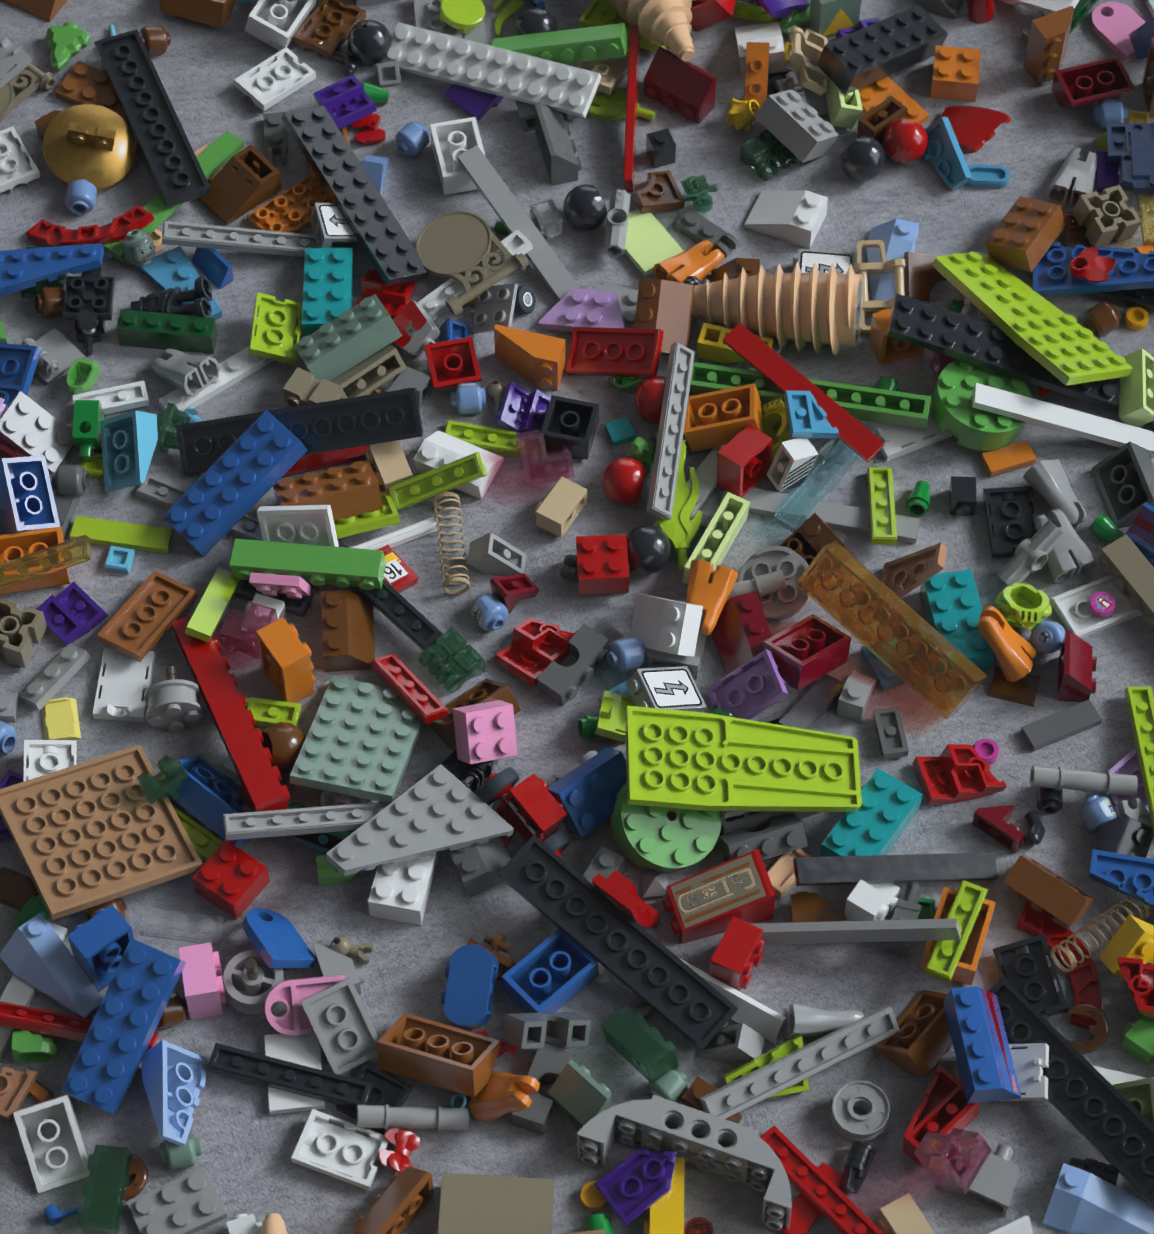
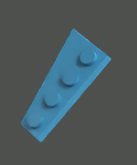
M181 246L153 257V260L147 265L138 266L143 274H147L152 282L163 290L180 287L181 291L194 289L195 280L200 277ZM212 296V301H209L212 307L210 317L217 320L222 318L223 315ZM194 302L180 303V305L192 304Z

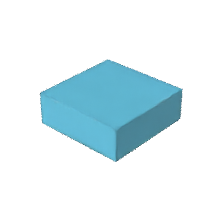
M110 546L104 570L129 575L135 557V550Z

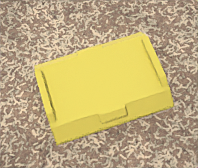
M67 697L51 699L41 709L44 740L81 739L76 699Z

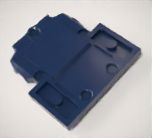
M1154 123L1106 124L1108 163L1121 162L1117 173L1118 185L1121 186L1122 190L1133 192V195L1154 194Z

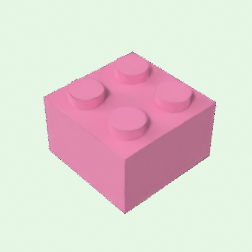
M496 700L453 708L458 760L468 764H475L518 755L513 704Z
M211 942L180 947V960L186 962L182 970L190 1019L223 1014L222 1004H226L227 1001L218 951L213 952Z

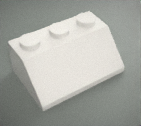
M438 430L424 439L413 461L416 472L423 474L479 452L488 476L455 489L482 500L504 458Z

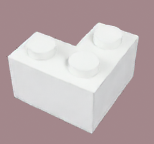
M860 880L846 900L844 913L846 921L887 920L885 917L888 913H894L900 888L893 883L868 884Z

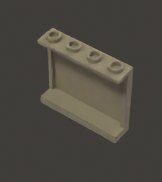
M442 1173L438 1234H552L555 1179Z

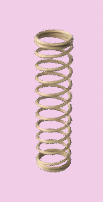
M443 492L433 498L434 512L436 514L435 520L437 522L436 528L438 530L437 537L439 539L438 545L440 547L439 554L441 555V570L443 572L442 579L444 581L443 590L448 594L459 595L467 592L470 588V577L466 575L469 569L464 566L467 564V559L463 558L467 552L463 550L465 543L461 541L464 539V534L460 533L463 530V526L460 525L462 518L459 516L461 510L458 508L460 506V497L453 492ZM443 496H453L457 498V500L450 498L442 500L439 503H436V500ZM445 501H456L451 505H439ZM457 509L459 511L457 515H439L444 510ZM455 517L460 519L458 523L447 525L440 523L443 519ZM445 527H461V530L458 532L445 533L441 531ZM460 534L462 536L459 540L445 541L442 539L446 535ZM461 542L463 544L461 548H443L448 543ZM459 550L464 552V555L460 557L449 558L444 556L448 552ZM450 560H465V563L462 565L449 566L445 564ZM463 567L466 569L464 573H446V571L452 568ZM455 581H462L461 583H451ZM467 583V587L461 590L453 591L446 588L448 584L462 585Z
M1126 896L1118 904L1113 905L1111 909L1106 910L1104 914L1097 916L1096 920L1090 921L1081 930H1077L1074 935L1068 936L1059 945L1052 947L1051 957L1054 964L1064 972L1072 971L1076 968L1077 963L1081 964L1084 962V957L1091 958L1092 952L1098 953L1099 947L1104 948L1106 947V942L1111 941L1106 940L1104 934L1098 929V922L1105 926L1113 938L1114 934L1105 923V917L1111 919L1113 925L1119 929L1118 923L1113 919L1112 912L1117 913L1122 922L1126 919L1120 914L1119 907L1126 909L1128 915L1130 914L1140 920H1144L1150 915L1149 906L1143 903L1146 909V915L1143 916L1141 909L1134 902L1130 901L1131 897ZM1131 903L1139 910L1140 915L1133 909ZM1090 927L1097 930L1099 936L1104 940V945L1098 944L1094 936L1091 935ZM1083 932L1090 936L1094 944L1097 945V950H1091L1083 938ZM1075 937L1082 940L1085 947L1089 950L1090 954L1088 956H1085L1076 945ZM1065 942H1066V948L1063 947V946H1061V945H1062L1063 943H1065ZM1068 943L1075 946L1082 956L1081 961L1075 959L1068 948ZM1055 949H1058L1061 960L1069 969L1059 963L1055 956ZM1061 950L1067 955L1071 966L1063 959Z

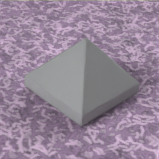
M398 61L376 64L379 87L401 84Z
M667 873L640 874L643 899L666 896V886H668Z

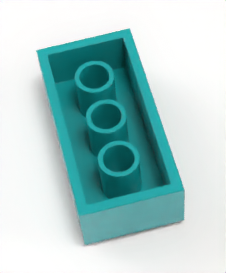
M305 248L302 307L303 337L311 335L319 330L323 324L330 323L344 311L353 308V248Z
M972 569L935 574L922 583L920 586V596L942 677L992 670L995 655L977 629V623L983 608Z
M877 768L861 790L862 805L859 810L843 814L821 844L820 857L887 855L919 811L923 794Z

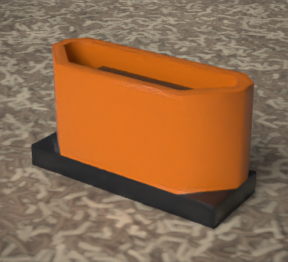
M38 1080L35 1081L28 1093L39 1103L54 1097V1093Z

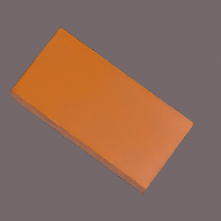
M1027 440L998 450L984 452L981 455V459L990 477L1036 464V457Z

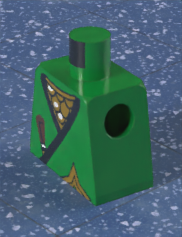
M75 400L72 438L79 453V460L82 462H92L94 453H102L100 421L105 420V416L99 400Z

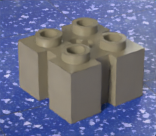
M1120 185L1104 189L1100 196L1097 191L1081 195L1072 210V214L1079 226H1086L1085 236L1092 247L1098 248L1109 245L1112 238L1116 242L1130 239L1134 236L1142 222L1135 209L1126 206L1129 199Z
M298 367L283 387L284 400H286L285 408L339 400L341 398L340 385L324 378L320 381L315 378L314 374Z
M0 598V655L6 657L7 663L26 668L34 653L32 643L39 644L47 629L44 613L24 606L22 611L18 610L15 602Z

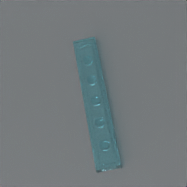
M858 419L861 424L878 436V430ZM840 440L774 515L773 521L793 533L860 456Z

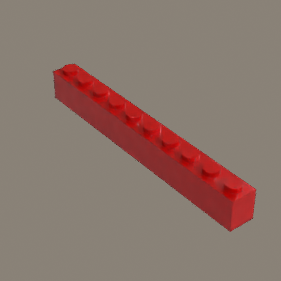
M193 615L173 621L172 626L175 638L196 684L201 689L202 698L254 812L288 809L287 800L291 799L286 785H280L279 781L282 780L277 766L272 767L270 763L273 759L269 748H263L262 746L264 739L260 729H254L253 725L256 724L251 710L246 711L245 709L247 703L243 692H237L236 688H239L234 673L229 674L228 672L230 666L226 656L220 655L222 649L218 638L213 639L211 637L210 641L206 642L185 634L186 627Z

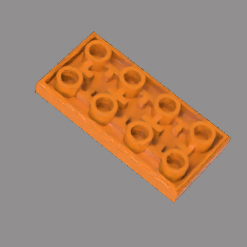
M307 176L248 214L247 221L256 230L301 233L312 226L310 216L315 203L334 202L322 183L311 182L310 176Z

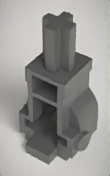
M915 882L907 884L903 900L898 899L892 920L919 919L922 905L918 903L923 887L918 886V883ZM912 941L877 942L876 949L883 950L884 954L889 952L907 958Z

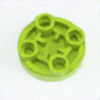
M442 0L439 18L442 22L459 29L461 33L468 34L483 22L485 7L481 0Z

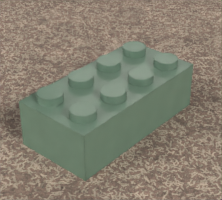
M374 294L363 299L360 304L351 310L344 311L330 323L323 324L316 332L301 338L294 346L316 379L321 381L324 378L331 381L400 338L402 334L383 304Z

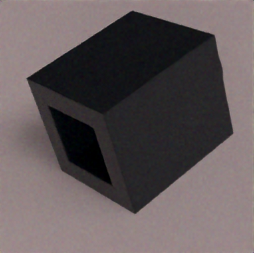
M668 128L646 134V153L653 168L675 163L676 143Z
M951 476L949 515H974L977 503L976 477Z

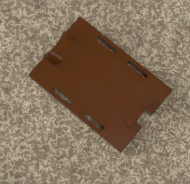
M323 0L295 32L293 43L304 47L305 51L308 48L315 50L320 58L326 56L332 59L334 52L337 49L339 50L348 40L352 27L366 18V11L351 4L347 7L343 5L342 0Z

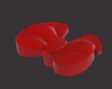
M371 113L351 123V128L353 129L365 128V131L355 135L358 143L375 145L385 141L386 132L378 127L381 122L378 114Z
M399 1128L389 1129L384 1134V1138L396 1148L394 1151L381 1149L378 1151V1160L383 1167L387 1165L391 1171L401 1173L406 1166L413 1167L409 1157L411 1152L418 1149L421 1145L420 1139L414 1133L407 1130L399 1131Z

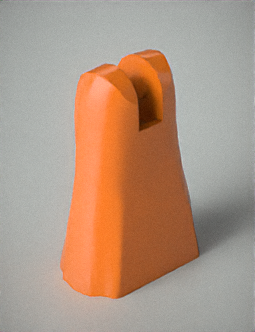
M704 240L680 254L655 264L653 273L656 279L683 283L688 276H696L702 281L723 261L724 254L719 249L712 251L713 244L708 240Z
M695 559L690 564L685 603L703 606L701 619H704L702 623L701 635L709 636L717 624L718 618L739 574L734 569L722 565H717L714 571L713 563Z
M993 606L984 607L977 623V629L991 647L1007 681H1018L1031 671L1033 666L1031 660L1035 658L1037 649L1011 628L998 609Z
M493 1071L488 1083L475 1098L472 1097L469 1103L471 1114L477 1120L491 1122L506 1113L523 1111L529 1108L532 1100L527 1095L536 1094L540 1084L534 1077L528 1075Z

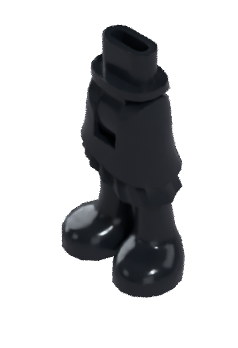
M200 276L195 280L194 289L181 291L180 287L151 293L146 295V298L142 296L138 301L131 302L130 310L210 317L212 307L209 301H212V291L209 280L206 276ZM194 302L192 304L180 305V303Z

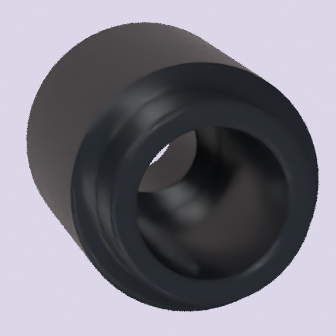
M1037 787V808L1045 814H1054L1063 808V788L1059 791L1052 788Z

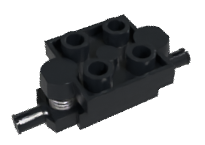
M100 267L84 271L81 276H67L63 319L75 320L77 342L83 343L82 353L87 356V351L88 356L92 355L93 343L101 342L102 333H105L106 321H112L115 277L102 276Z

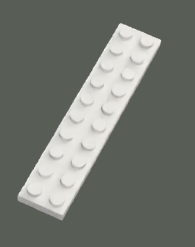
M400 22L397 23L392 34L391 47L387 56L381 60V63L398 61L399 69L402 71L533 105L541 103L553 110L583 118L586 117L602 78L600 73Z

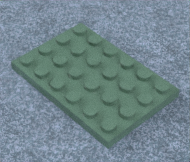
M332 676L290 774V783L392 803L422 728L423 721L389 687Z

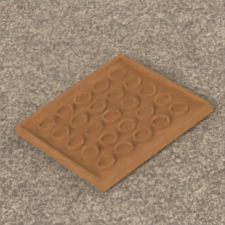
M140 744L0 789L1 817L52 920L196 872L202 867L201 859Z

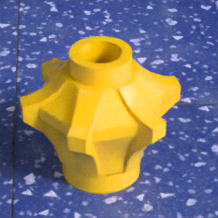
M731 99L729 101L730 111L727 112L728 123L731 126L735 125L736 130L743 128L746 132L750 131L752 123L756 120L754 116L760 109L759 103L754 99L749 101Z

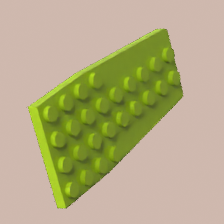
M971 251L969 253L936 256L933 267L1019 347L1066 386L1130 375L1133 368L1126 363L1122 356L1110 350L1108 344L1099 341L1093 336L1092 331L1078 324L1075 317L1062 312L985 253Z
M627 706L625 709L628 804L703 811L856 812L862 805L858 741L854 737L704 712Z

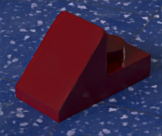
M525 573L495 577L490 580L492 593L506 606L508 614L511 613L518 600L534 598L539 592L537 586Z
M1014 806L978 808L974 813L972 825L1013 853H1016L1021 847L1024 834L1017 826L1007 823L1012 817Z

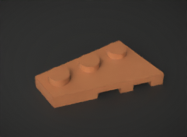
M938 543L884 563L877 606L885 610L943 570L947 547L942 543Z
M6 1067L0 1069L1 1118L9 1122L13 1120V1113L19 1110L29 1090L39 1076L37 1071H16L13 1068Z

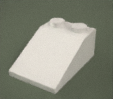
M779 21L734 27L741 77H745L747 42L770 43L768 74L786 71L785 50Z
M807 190L761 191L744 227L810 249L826 217L828 197Z
M637 593L630 636L641 640L645 648L676 655L694 656L703 606Z
M68 1094L17 1110L13 1113L38 1193L92 1176L78 1121Z

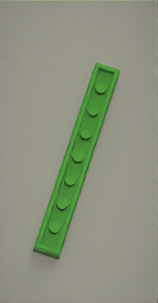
M225 131L197 157L207 181L232 156L244 148V141ZM159 192L143 207L153 214L155 220L142 228L140 232L151 234L183 203L167 208ZM123 239L103 245L104 251L118 260L122 261L126 258L121 245Z

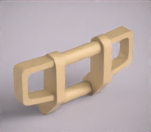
M794 27L790 30L792 51L789 54L793 70L799 76L803 87L823 96L828 89L827 75L817 65L815 67L807 63L805 57L817 63L824 45L828 44V39L809 28H806L803 32L799 27Z
M882 240L858 241L856 246L857 264L855 265V273L862 274L863 278L861 333H870L871 326L865 325L864 313L892 309L894 299L869 301L867 274H888L894 272L895 295L898 293L905 296L903 271L906 267L905 259L898 258L887 261ZM862 248H879L882 262L862 263Z

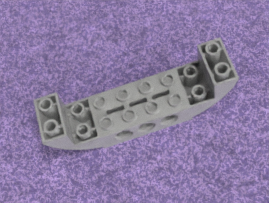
M653 1095L652 1099L633 1100L608 1108L589 1120L577 1133L578 1158L587 1165L595 1166L597 1164L604 1167L616 1138L627 1146L636 1145L650 1152L674 1151L677 1153L676 1157H684V1164L688 1163L697 1166L699 1170L705 1173L714 1172L723 1175L731 1182L740 1181L749 1184L757 1191H767L763 1201L762 1222L774 1230H781L783 1224L787 1230L789 1229L792 1202L787 1173L771 1147L759 1137L758 1130Z

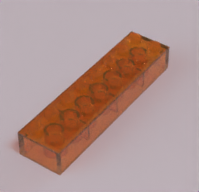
M836 541L825 545L795 583L945 719L958 713L987 677L984 672Z

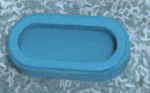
M976 164L968 166L972 179L965 184L970 187L1001 189L1009 183L1010 173L1003 166Z

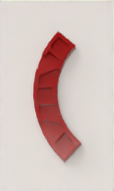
M137 205L123 215L112 219V223L100 227L96 224L78 227V230L66 229L65 226L55 225L42 219L25 234L29 240L46 247L99 243L105 245L125 238L126 234L131 230H141L155 219L152 213Z
M1025 902L1017 929L1032 936L1045 934L1050 950L1052 947L1059 945L1061 941L1066 940L1068 936L1074 935L1070 929L1054 922L1052 914L1046 911L1041 913ZM1075 937L1076 945L1085 956H1088L1089 953L1082 942ZM1066 942L1063 943L1061 946L1066 948ZM1068 943V948L1075 959L1081 961L1082 956L1075 946ZM1055 949V955L1063 967L1069 969L1061 960L1058 949ZM1061 950L1063 959L1071 966L1067 955ZM1084 957L1083 963H1077L1076 968L1066 972L1072 987L1073 1006L1090 1004L1101 1010L1102 998L1099 977L1092 959ZM1072 1014L1070 1024L1089 1030V1026L1096 1025L1097 1022L1090 1016Z

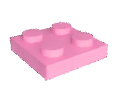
M250 572L249 583L257 591L262 592V595L277 597V593L287 594V597L292 599H302V595L310 596L311 586L300 576Z

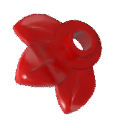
M1091 247L1083 250L1078 257L1071 260L1068 268L1069 273L1072 277L1085 278L1089 282H1105L1109 279L1108 272L1113 269L1116 259L1098 256L1097 247Z

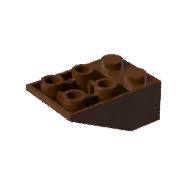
M249 145L232 156L210 181L211 194L199 199L228 225L282 190L280 171L252 145Z
M816 513L812 514L780 545L792 549L804 558L812 572L813 586L836 572L854 555L850 548Z

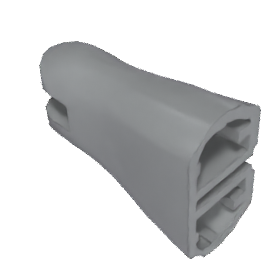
M1073 148L1069 152L1061 169L1047 190L1046 195L1050 202L1074 208L1081 195L1093 192L1098 163L1096 153L1090 151L1084 162L1079 160L1080 148Z
M166 349L162 353L164 359L156 357L150 364L152 370L157 375L165 378L178 389L193 397L219 377L220 371L218 361L211 356L190 355L174 349Z
M1041 460L1025 472L1023 479L1048 501L1053 510H1061L1071 525L1082 524L1086 521V511L1075 496L1059 460Z
M1059 509L1051 510L1049 513L1051 522L1065 534L1063 539L1050 551L1047 560L1053 581L1059 584L1090 572L1097 566L1098 561L1077 535L1065 514ZM1044 514L1034 518L1036 531L1048 521Z
M792 1003L789 1008L783 1010V1016L786 1017V1021L782 1028L784 1040H790L798 1035H801L802 1038L826 1035L859 1020L864 1015L859 1010H822Z

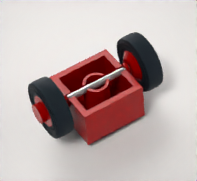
M512 767L506 768L498 774L494 773L484 782L485 784L476 795L488 806L501 799L503 803L499 809L526 842L535 835L561 857V852L569 845L571 840L563 830L556 831L567 813L562 802L551 795L547 784L542 779H538L533 773L515 786L520 777Z

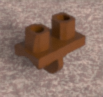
M499 932L495 938L486 935L484 942L491 945L490 948L470 938L467 945H479L496 957L499 963L497 980L501 981L502 976L516 965L512 959L498 953L500 950L505 953L510 951L511 946L504 943L505 934Z

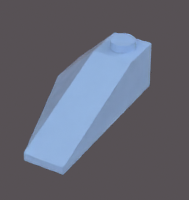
M896 218L873 227L868 240H882L884 242L887 261L898 258L904 259V253L908 251L914 252L919 223ZM866 248L868 263L882 262L879 248ZM894 272L870 274L872 301L888 300L895 297Z
M41 913L17 928L0 953V958L15 977L28 982L36 990L52 997L58 1004L79 1017L85 1018L100 1007L103 1000L102 996Z
M162 1040L145 1052L142 1058V1080L159 1137L183 1146L186 1144L192 1126L193 1111L198 1107L200 1101L198 1099L200 1090L204 1088L206 1083V1058Z
M1063 1163L1042 1225L1066 1234H1154V1206L1152 1207L1143 1200L1087 1171Z

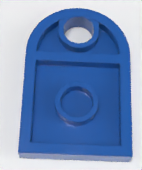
M0 343V397H6L3 404L9 406L20 391L28 395L41 353L37 346Z
M254 908L248 911L242 924L243 930L269 968L314 967L317 962L316 957L287 918L265 908Z

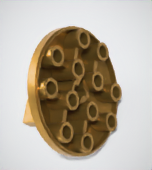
M82 104L69 107L52 119L44 134L43 155L51 173L63 184L68 186L75 180L85 179L92 183L98 192L118 185L130 173L136 157V141L130 126L120 115L103 106Z

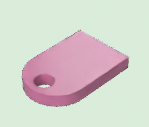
M1105 2L1097 6L1091 18V28L1094 33L1125 62L1136 56L1129 34L1146 22L1129 6L1120 2ZM1102 13H1109L1112 16L1106 17Z
M345 975L292 979L276 984L269 991L265 999L264 1011L268 1022L275 1030L285 1035L315 1033L300 1001L344 980ZM276 1001H282L286 1005V1012L279 1017L271 1013V1006Z

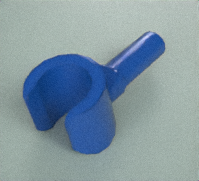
M51 1204L44 1209V1217L50 1225L55 1226L68 1216L85 1212V1206L82 1205L60 1211L56 1204Z

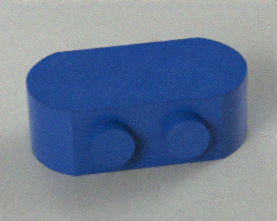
M469 944L462 946L451 955V962H447L445 968V978H448L447 988L443 989L441 994V1005H444L443 1010L446 1016L453 1023L467 1029L479 1028L491 1019L499 963L491 952L479 945Z

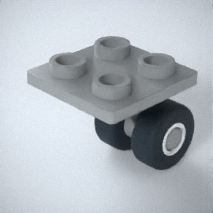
M515 283L490 287L477 296L471 331L475 334L493 332L495 324L511 327L514 311L522 315L529 314L534 310L536 298L533 290L529 286H518Z

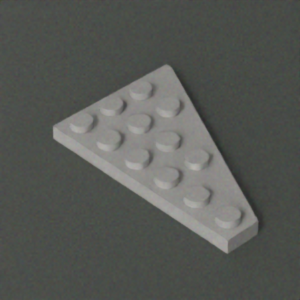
M440 764L327 852L326 860L343 876L356 874L361 870L375 869L377 865L390 862L398 864L414 860L417 857L431 856L433 852L449 849L452 851L469 847L474 843L489 842V839L506 835V837H510L513 834L514 828Z

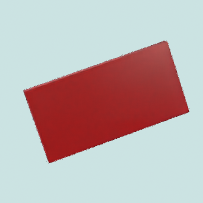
M573 327L566 373L568 375L655 377L658 372L664 332L661 329Z

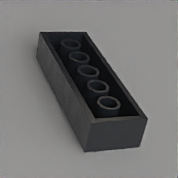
M918 4L824 45L816 65L846 95L933 56L936 45L943 46L948 33Z

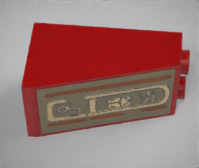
M759 849L666 886V896L662 897L666 913L670 912L673 918L670 923L674 936L679 935L681 944L726 932L733 917L750 924L773 919L776 894Z

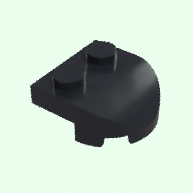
M1113 818L1098 825L1092 837V847L1100 851L1146 858L1154 837L1153 829L1132 818Z

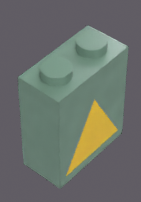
M811 0L808 27L827 39L836 36L838 29L857 27L860 17L861 0Z

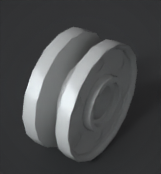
M861 1080L848 1082L839 1088L833 1097L830 1113L832 1126L840 1137L849 1142H872L881 1136L887 1126L890 1111L889 1101L881 1088L871 1082ZM860 1108L867 1114L860 1116L855 1114L853 1110Z

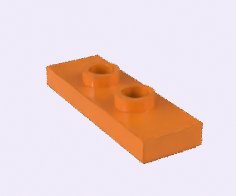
M747 42L744 101L754 99L761 107L767 99L770 43Z

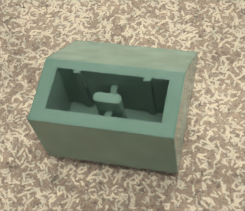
M572 1059L566 1064L548 1092V1099L553 1100V1108L578 1131L593 1117L611 1108V1091L602 1082L597 1083L584 1065H577Z

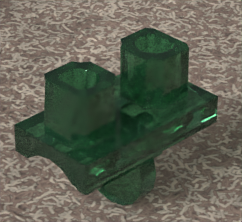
M705 175L690 176L682 180L681 185L685 193L681 195L684 201H693V207L700 213L711 210L713 199L708 193L718 191L716 184L709 185Z
M168 403L164 414L158 413L157 415L158 440L156 445L160 447L161 452L168 453L169 449H179L175 425L187 424L191 420L188 413L179 410L172 403Z
M165 755L157 763L161 772L153 777L149 771H145L137 777L143 795L150 804H153L159 798L164 800L169 795L175 800L178 799L180 795L176 790L183 785L182 780L189 775L178 759L174 761L168 755Z

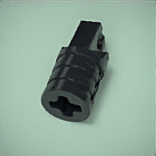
M854 1141L852 1143V1148L843 1167L839 1187L848 1194L858 1193L868 1175V1170L876 1154L874 1147L861 1141Z
M1071 1158L1070 1166L1087 1171L1116 1186L1119 1172L1111 1164L1099 1162L1091 1158H1086V1160Z

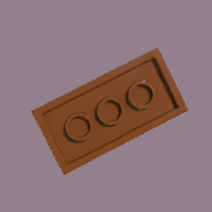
M77 61L56 89V98L73 105L93 104L103 106L120 115L130 126L106 71Z
M154 570L97 634V641L141 662L169 630L172 622L176 621L196 599L197 591Z

